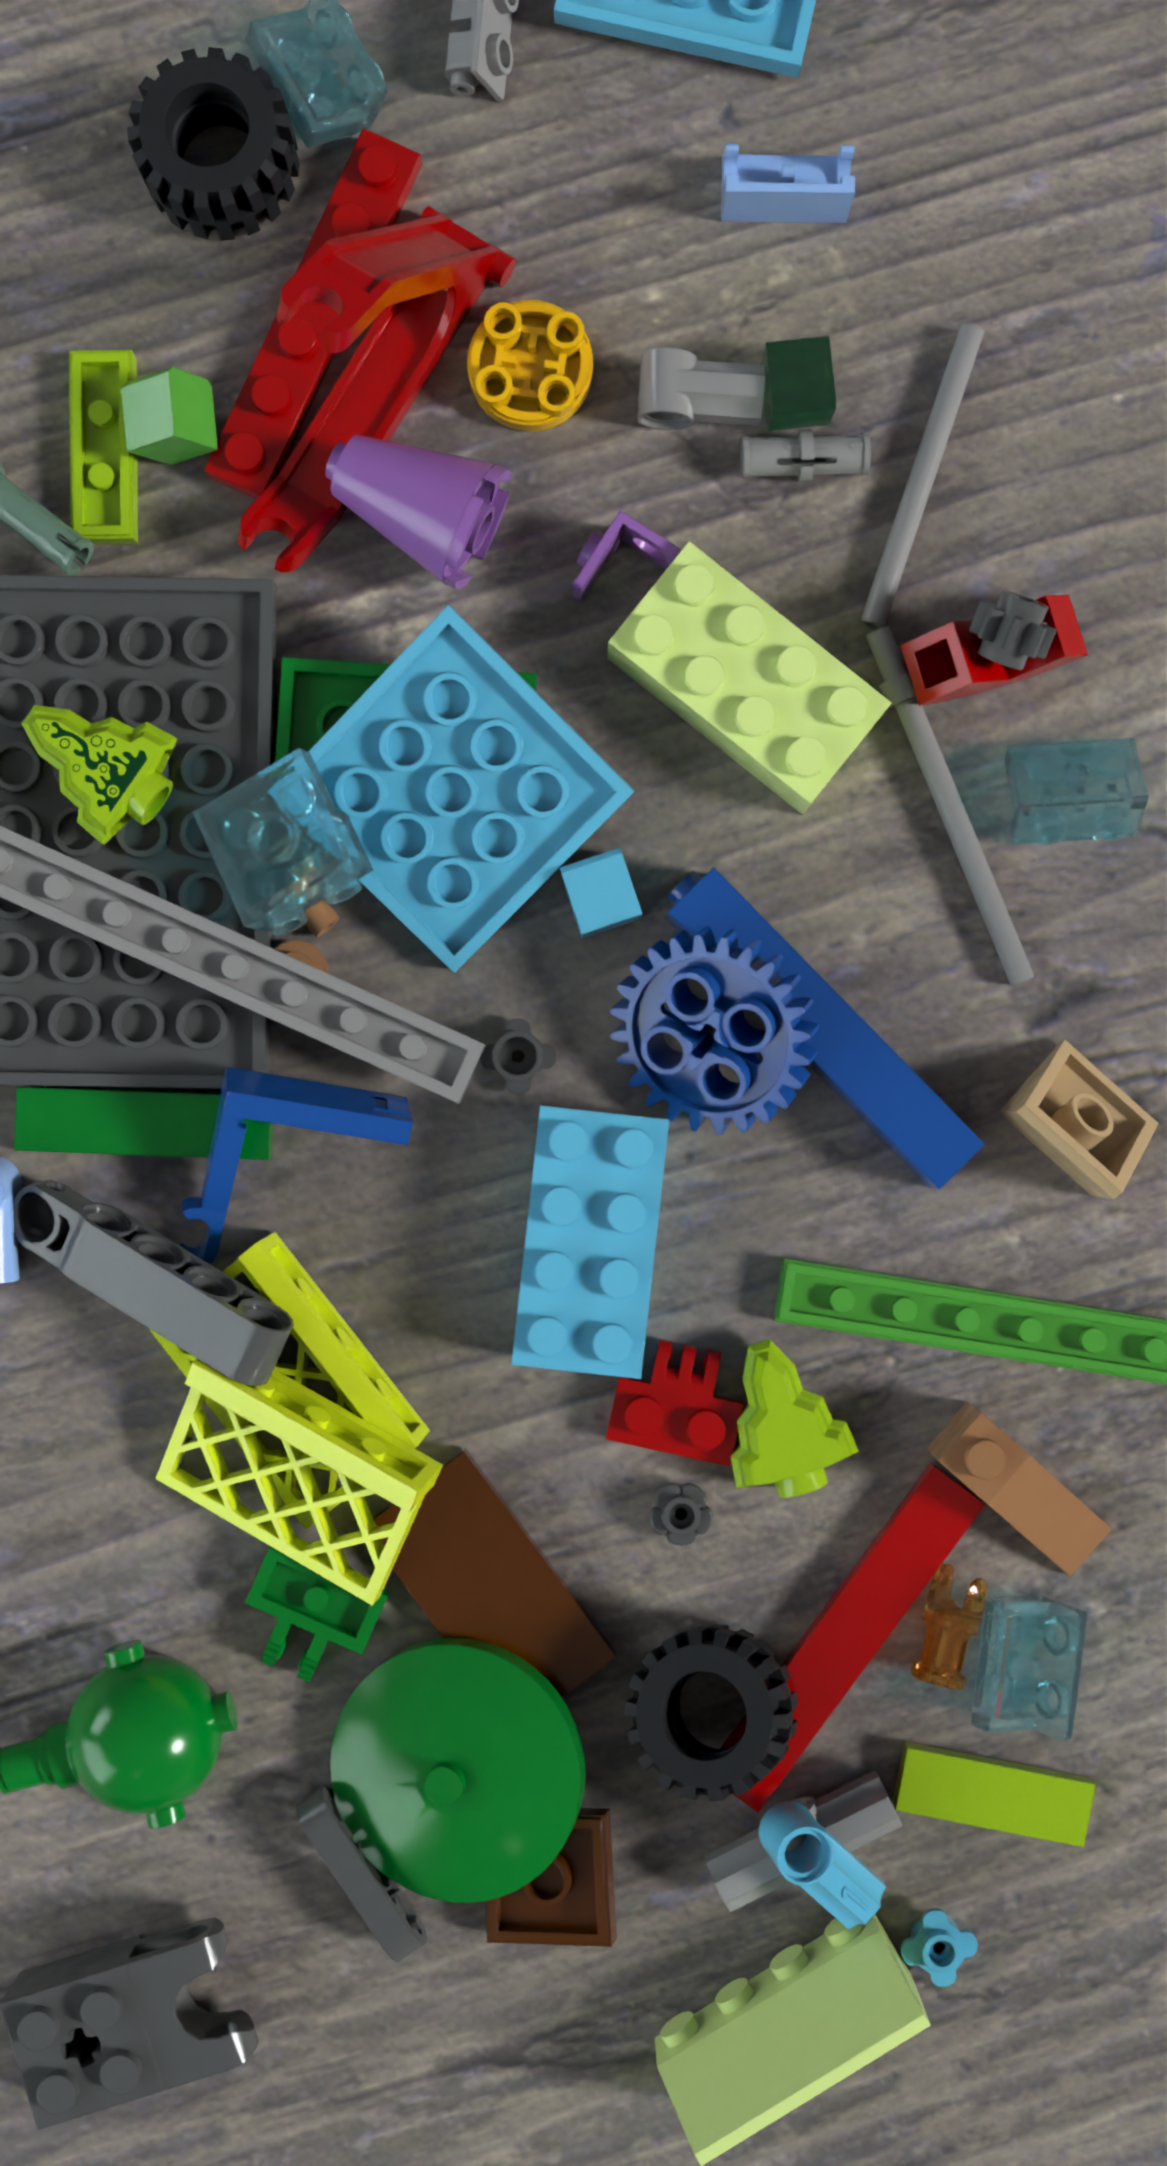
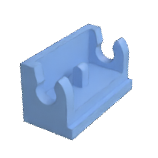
M725 143L722 156L721 222L846 223L855 195V176L850 175L855 150L854 145H840L837 156L738 154L739 143Z

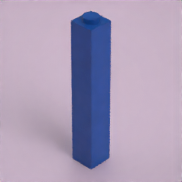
M714 867L703 878L693 870L668 894L667 898L674 906L667 912L665 919L678 932L685 930L692 941H694L695 935L705 926L711 927L716 943H719L721 938L730 929H735L738 936V948L745 950L758 938L762 940L759 958L764 962H767L779 953L784 956L777 973L781 978L799 974L802 979L791 991L793 997L812 998L814 1002L800 1016L801 1020L819 1024V1030L810 1040L804 1041V1043L818 1050L817 1056L809 1066L929 1188L940 1189L985 1145Z

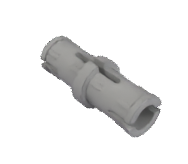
M811 429L798 430L797 436L741 437L740 466L742 479L759 476L797 475L798 482H812L813 475H868L870 471L871 441L869 433H861V435L813 436Z

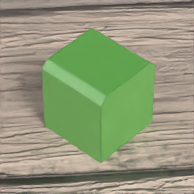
M172 366L127 382L121 387L127 452L168 465H174L218 450L212 386L207 379Z

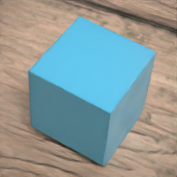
M620 848L559 868L581 939L641 920L642 911Z

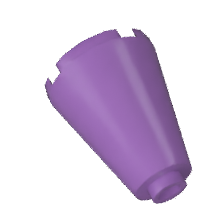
M354 435L347 444L342 441L337 443L331 452L325 469V477L332 480L331 494L443 584L457 590L464 588L474 576L463 570L471 556L483 560L499 528L510 494L500 489L499 483L512 480V473L499 464L362 435Z

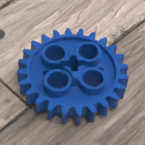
M710 926L703 927L695 935L694 941H692L685 930H681L670 939V946L663 940H659L648 949L649 958L642 955L632 963L629 969L633 976L626 977L617 986V990L626 999H621L611 1008L610 1013L626 1022L620 1024L610 1033V1037L618 1042L628 1043L629 1047L616 1059L617 1063L624 1065L635 1064L638 1071L632 1076L628 1084L630 1087L645 1083L649 1085L652 1090L645 1102L648 1107L664 1099L669 1103L667 1119L672 1122L682 1111L689 1113V1124L692 1131L696 1132L707 1118H711L712 1126L717 1135L723 1134L731 1124L732 1119L741 1132H746L756 1121V1116L766 1124L778 1112L777 1106L784 1109L789 1106L797 1096L794 1088L801 1089L811 1075L803 1066L809 1065L817 1056L818 1050L804 1043V1041L810 1040L819 1030V1024L801 1020L800 1016L814 1003L813 999L793 997L791 991L802 979L801 976L795 974L781 978L777 971L782 964L784 956L779 953L767 962H764L759 958L762 940L758 938L743 950L738 948V936L735 929H730L721 938L719 943H716ZM688 978L696 980L704 986L707 991L708 1000L700 999L691 992L688 987ZM664 1003L667 1004L670 1011L666 1010V1008L664 1007ZM743 1010L754 1011L761 1016L766 1030H758L748 1024ZM712 1026L716 1029L714 1036L711 1034ZM663 1033L671 1034L677 1038L682 1045L683 1052L675 1051L669 1047L664 1040ZM756 1052L762 1054L763 1060H759ZM719 1064L728 1065L735 1070L739 1077V1082L736 1083L725 1078L719 1070Z

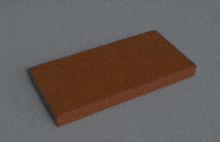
M466 1448L445 1463L435 1485L429 1490L422 1501L392 1570L442 1638L474 1639L504 1648L535 1667L549 1680L563 1698L616 1658V1651ZM392 1503L375 1515L373 1519L376 1527L395 1522L401 1508ZM388 1537L382 1538L384 1546L388 1540Z

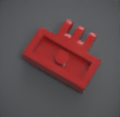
M659 1339L650 1381L618 1377L605 1435L606 1440L731 1466L730 1455L734 1452L738 1433L736 1421L742 1414L744 1404L741 1400L713 1395L721 1361V1352L708 1350L703 1363V1374L695 1373L692 1370L697 1347L684 1344L678 1369L667 1366L672 1354V1341Z

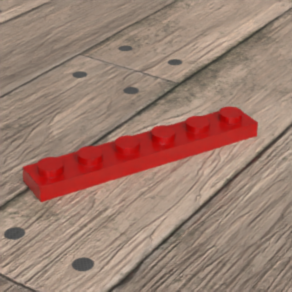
M363 128L297 271L329 239L395 225L422 167L421 155ZM320 302L305 303L300 306L297 313L287 323L282 321L280 324L276 314L218 438V450L212 452L204 471L208 478L257 499L278 476L335 354L327 353L328 348L320 345L323 329L338 315L333 308Z

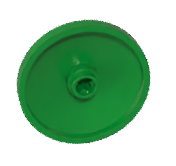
M466 1638L427 1640L411 1645L387 1658L358 1685L346 1702L339 1717L331 1747L330 1770L334 1799L341 1819L353 1834L351 1838L354 1843L359 1841L361 1852L389 1879L414 1893L439 1901L453 1903L488 1901L503 1897L527 1885L544 1872L559 1854L576 1824L582 1806L586 1776L585 1757L576 1723L566 1703L549 1680L527 1661L504 1648L479 1640Z

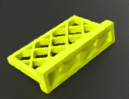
M276 1232L256 1242L222 1271L233 1279L243 1272L257 1289L259 1295L282 1308L293 1319L294 1326L291 1334L299 1343L297 1364L277 1362L274 1369L284 1375L295 1376V1381L306 1386V1378L328 1381L338 1393L337 1405L346 1410L349 1407L353 1414L413 1448H416L430 1432V1429ZM149 1329L187 1378L192 1362L198 1358ZM309 1357L317 1366V1368L308 1367ZM207 1397L205 1402L225 1428L233 1427L226 1407ZM254 1432L266 1463L288 1458L286 1451L266 1449L257 1437V1432ZM238 1437L234 1438L236 1442L239 1444V1446L242 1448ZM321 1462L309 1464L310 1468L330 1471L328 1493L343 1489V1486L340 1485L337 1471ZM293 1469L286 1470V1473L282 1471L271 1474L280 1498L285 1504L305 1499L296 1487V1475ZM340 1503L326 1506L328 1512ZM310 1511L294 1514L305 1530L314 1524Z
M196 1359L192 1362L184 1383L191 1388L155 1479L373 1606L383 1592L422 1501L429 1490L435 1485L443 1464L276 1369L273 1370L266 1384L249 1386L228 1378L201 1360ZM207 1397L226 1407L233 1427L215 1432L212 1431L203 1409ZM266 1430L280 1438L288 1458L266 1463L254 1432ZM194 1431L196 1437L191 1438L192 1433ZM238 1437L250 1468L229 1473L217 1443ZM201 1447L213 1478L200 1480L181 1469L180 1464L185 1451ZM321 1462L337 1471L343 1489L321 1495L309 1464ZM293 1469L305 1499L283 1504L271 1474ZM255 1479L267 1509L255 1512L243 1505L234 1484ZM377 1494L400 1507L401 1510L396 1521L376 1527L365 1496ZM349 1501L360 1531L338 1536L326 1506ZM310 1511L321 1540L308 1543L296 1536L288 1516ZM388 1537V1540L384 1546L382 1538ZM362 1543L366 1544L375 1566L371 1578L350 1567L343 1548Z

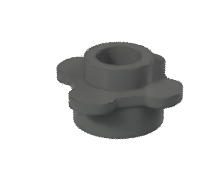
M512 1019L507 1022L505 1033L496 1043L485 1046L480 1061L484 1068L495 1070L506 1080V1088L509 1092L520 1095L530 1090L531 1080L542 1069H549L554 1065L556 1052L552 1045L541 1043L531 1034L530 1025L527 1021ZM517 1050L524 1053V1060L520 1063H516L512 1059V1054Z

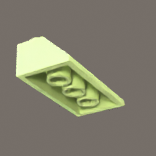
M876 1914L873 1915L866 1925L858 1924L850 1930L835 1918L827 1925L823 1935L803 1947L800 1944L785 1948L772 1959L768 1969L750 1980L738 1978L725 1985L717 1993L715 2001L694 2014L691 2011H685L670 2019L662 2027L660 2035L655 2037L656 2063L691 2149L699 2164L703 2166L925 2030L931 2024L911 1972Z

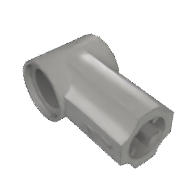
M671 347L649 349L641 355L637 420L646 427L660 430L685 429L694 422L760 426L765 390V365L698 361L696 355L683 349Z

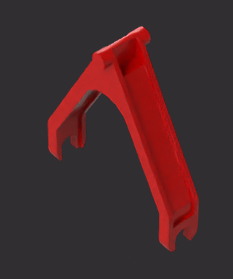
M427 206L418 220L329 239L284 284L281 290L277 314L279 324L282 321L287 323L297 313L300 306L309 302L324 303L337 312L338 315L323 329L320 345L328 348L327 353L344 351L374 319L375 321L278 476L242 515L238 533V544L242 550L245 551L262 531L274 530L283 533L291 542L277 557L274 570L291 572L304 563L335 527L347 509V506L331 494L332 480L325 477L326 465L334 447L340 441L347 444L354 435L386 441L390 440L488 282L490 281L500 288L506 284L516 264L514 257L454 223L451 218L433 207Z

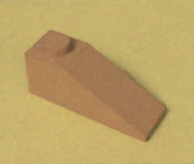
M968 1402L961 1407L926 1447V1450L938 1462L1070 1577L1112 1530L1032 1456Z

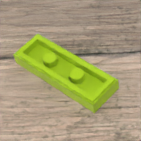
M132 350L69 351L70 527L82 537L88 538L94 545L138 544V455L127 452L121 387L125 383L137 379V358Z
M904 1741L892 1804L895 1810L1084 1847L1096 1784L1091 1777Z

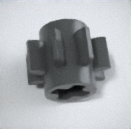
M1002 590L997 604L980 601L969 629L970 632L978 634V638L982 639L977 653L993 662L1018 670H1023L1028 656L1034 659L1036 656L1045 659L1057 629L1048 626L1043 621L1049 607L1034 599L1007 590Z

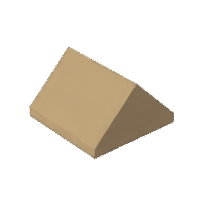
M1065 1039L1055 1047L998 1111L1000 1115L1087 1193L1094 1197L1115 1199L1123 1193L1159 1124Z

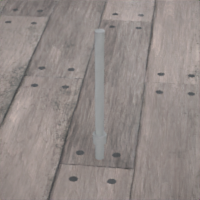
M889 626L879 628L866 635V639L884 679V682L879 687L883 696L892 702L888 708H896L1011 986L1033 978L1034 973L923 706L918 704L909 672Z

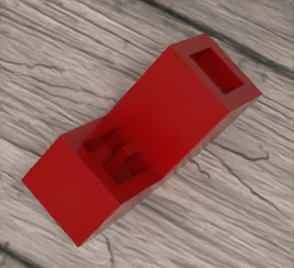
M1045 595L1036 599V601L1049 607L1043 621L1048 626L1057 629L1046 658L1042 659L1036 656L1034 659L1028 656L1023 670L998 664L979 655L977 652L982 639L978 638V634L969 631L973 620L952 621L901 644L900 647L919 706L941 703L992 690L1088 656L1070 596Z

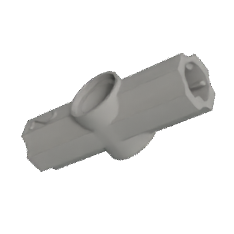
M876 1770L844 1784L816 1800L812 1796H803L790 1800L807 1807L816 1821L850 1852L903 1826ZM759 1828L704 1855L713 1882L723 1903L730 1912L790 1883V1881L784 1878L762 1846L758 1833ZM807 1834L794 1837L788 1843L785 1851L797 1849L802 1845Z

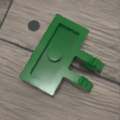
M269 1546L245 1601V1604L278 1618L260 1661L273 1667L276 1660L281 1658L288 1643L287 1636L292 1624L315 1634L310 1647L305 1649L298 1664L299 1672L297 1678L310 1683L328 1640L362 1655L390 1590L384 1588L380 1598L371 1606Z

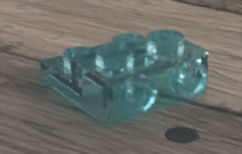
M300 748L192 812L244 927L264 932L271 930L272 934L276 936L290 933L308 921L306 909L324 899L327 904L332 905L352 898L362 890L359 879L373 871L348 814L336 809L311 754Z

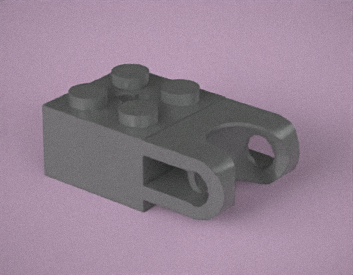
M208 1918L145 1938H142L140 1934L19 1973L0 2002V2008L37 2130L228 2071L242 2065L250 2058L259 2044V2039L249 2014L243 2010L210 2013L195 2004L187 1989L188 1982L212 1971L223 1957L229 1941L224 1925L219 1919Z

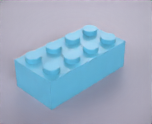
M540 1105L511 1365L641 1379L669 1119Z

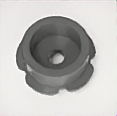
M669 1483L655 1494L654 1501L656 1504L650 1510L649 1516L650 1523L657 1534H664L671 1544L682 1546L693 1543L696 1539L695 1536L705 1534L712 1523L713 1513L706 1504L708 1500L706 1493L699 1486L693 1483ZM678 1508L686 1509L687 1516L684 1519L676 1518L675 1511Z

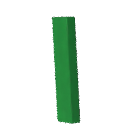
M17 1087L14 1151L208 1158L220 1095ZM243 1119V1123L246 1124V1133L239 1159L272 1160L273 1123Z

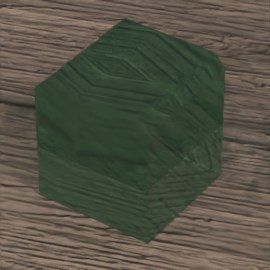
M829 336L766 342L760 365H765L764 405L768 431L830 425L836 409V394Z

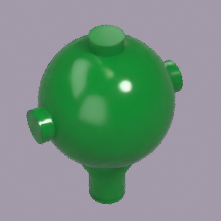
M131 1640L114 1645L103 1652L107 1666L93 1676L83 1687L73 1704L68 1720L51 1724L48 1731L39 1734L36 1739L0 1748V1790L3 1794L42 1784H47L48 1786L57 1784L61 1789L81 1785L92 1798L110 1809L127 1814H145L148 1827L151 1829L172 1825L186 1816L183 1801L192 1796L212 1772L220 1752L223 1733L237 1729L238 1721L234 1700L229 1691L214 1694L206 1680L186 1663L165 1655L145 1654L142 1640Z

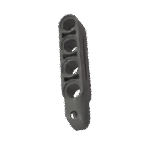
M52 1180L38 1181L19 1190L13 1201L14 1233L22 1246L58 1267L72 1281L228 1378L249 1386H261L269 1381L294 1326L293 1319L286 1311L120 1209L104 1203L92 1202L68 1186ZM28 1233H33L40 1238L31 1237Z

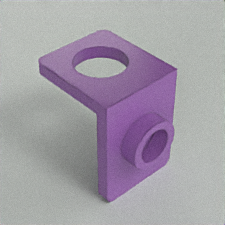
M619 511L606 533L603 535L597 530L594 531L581 550L576 564L583 569L573 583V598L581 603L584 601L621 542H624L665 569L669 567L681 552V549L624 512Z

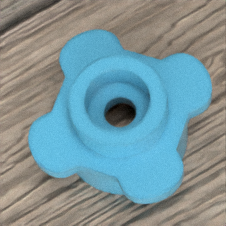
M931 1908L926 1910L922 1917L914 1924L910 1937L903 1940L900 1951L906 1964L920 1966L930 1974L934 1985L947 1987L955 1982L957 1977L956 1970L963 1960L975 1955L978 1943L972 1931L958 1929L955 1922L947 1916L944 1910ZM941 1942L945 1945L944 1950L939 1953L933 1950L934 1945Z

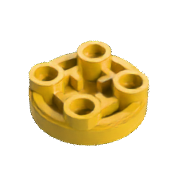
M521 300L512 303L499 302L491 306L486 312L484 320L476 329L469 345L467 370L470 387L476 401L484 412L499 424L510 429L538 432L564 423L584 403L593 378L592 348L581 319L575 313L565 311L554 304L540 300Z

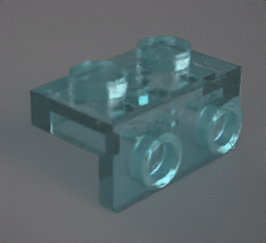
M307 0L305 7L302 9L250 22L245 41L258 64L271 76L274 88L279 87L285 100L289 117L307 148L361 133L363 128L371 129L387 94V86L380 67L370 58L356 34L347 10L337 0Z
M1134 738L1012 745L1007 747L1004 763L1014 806V816L1010 829L1013 844L1036 843L1039 845H1051L1058 842L1098 839L1114 841L1121 838L1134 837L1138 834L1149 795Z
M1040 1595L987 1596L970 1725L988 1733L1036 1730L1057 1740L1071 1739L1084 1650L1087 1613L1081 1609Z

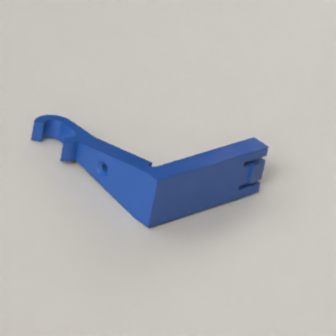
M226 1067L201 1197H190L182 1200V1213L189 1221L201 1219L208 1224L205 1241L198 1247H187L183 1243L179 1244V1246L209 1264L217 1257L246 1133V1124L243 1123V1119L408 1145L413 1119L407 1097Z

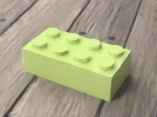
M690 541L608 641L607 659L802 815L892 703Z

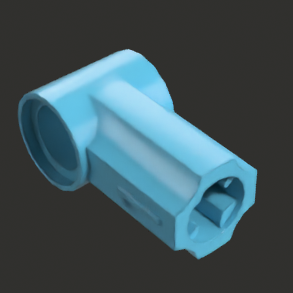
M784 1801L773 1805L765 1812L759 1826L760 1842L784 1878L803 1888L847 1929L850 1930L858 1924L866 1925L881 1907V1897L886 1889L884 1882L822 1827L807 1807L794 1801ZM807 1834L804 1842L797 1849L785 1851L788 1843L794 1837Z

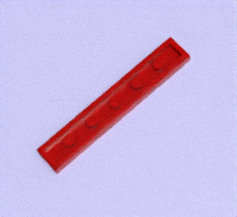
M932 1463L928 1465L780 1666L782 1667L786 1664L792 1678L787 1680L790 1692L796 1691L798 1706L793 1710V1719L798 1720L795 1735L788 1742L787 1746L790 1748L784 1758L762 1781H759L749 1791L739 1796H736L735 1793L733 1794L757 1813L768 1801L985 1506L982 1500ZM747 1714L743 1716L720 1749H727L735 1745L742 1738L746 1728Z

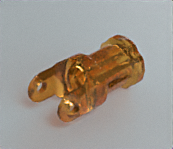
M944 1563L941 1564L932 1578L922 1620L927 1624L919 1659L912 1660L910 1671L912 1676L926 1683L952 1690L965 1689L967 1678L962 1671L971 1637L978 1636L989 1587L985 1579L976 1578L967 1589L962 1609L959 1608L951 1597L955 1571L952 1565Z

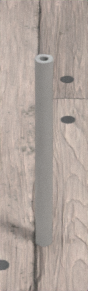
M971 323L960 325L860 623L865 627L874 630L885 627L984 335V330L977 325Z

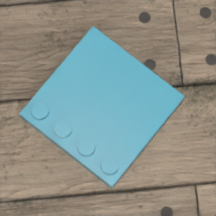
M447 605L270 791V794L453 973L634 793V789L451 605Z

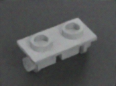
M519 0L452 1L451 22L456 27L471 25V30L449 33L445 78L450 82V91L459 96H471L475 93V86L483 85L498 102H504L506 76L510 74L513 66V51L510 43L512 13L517 10Z

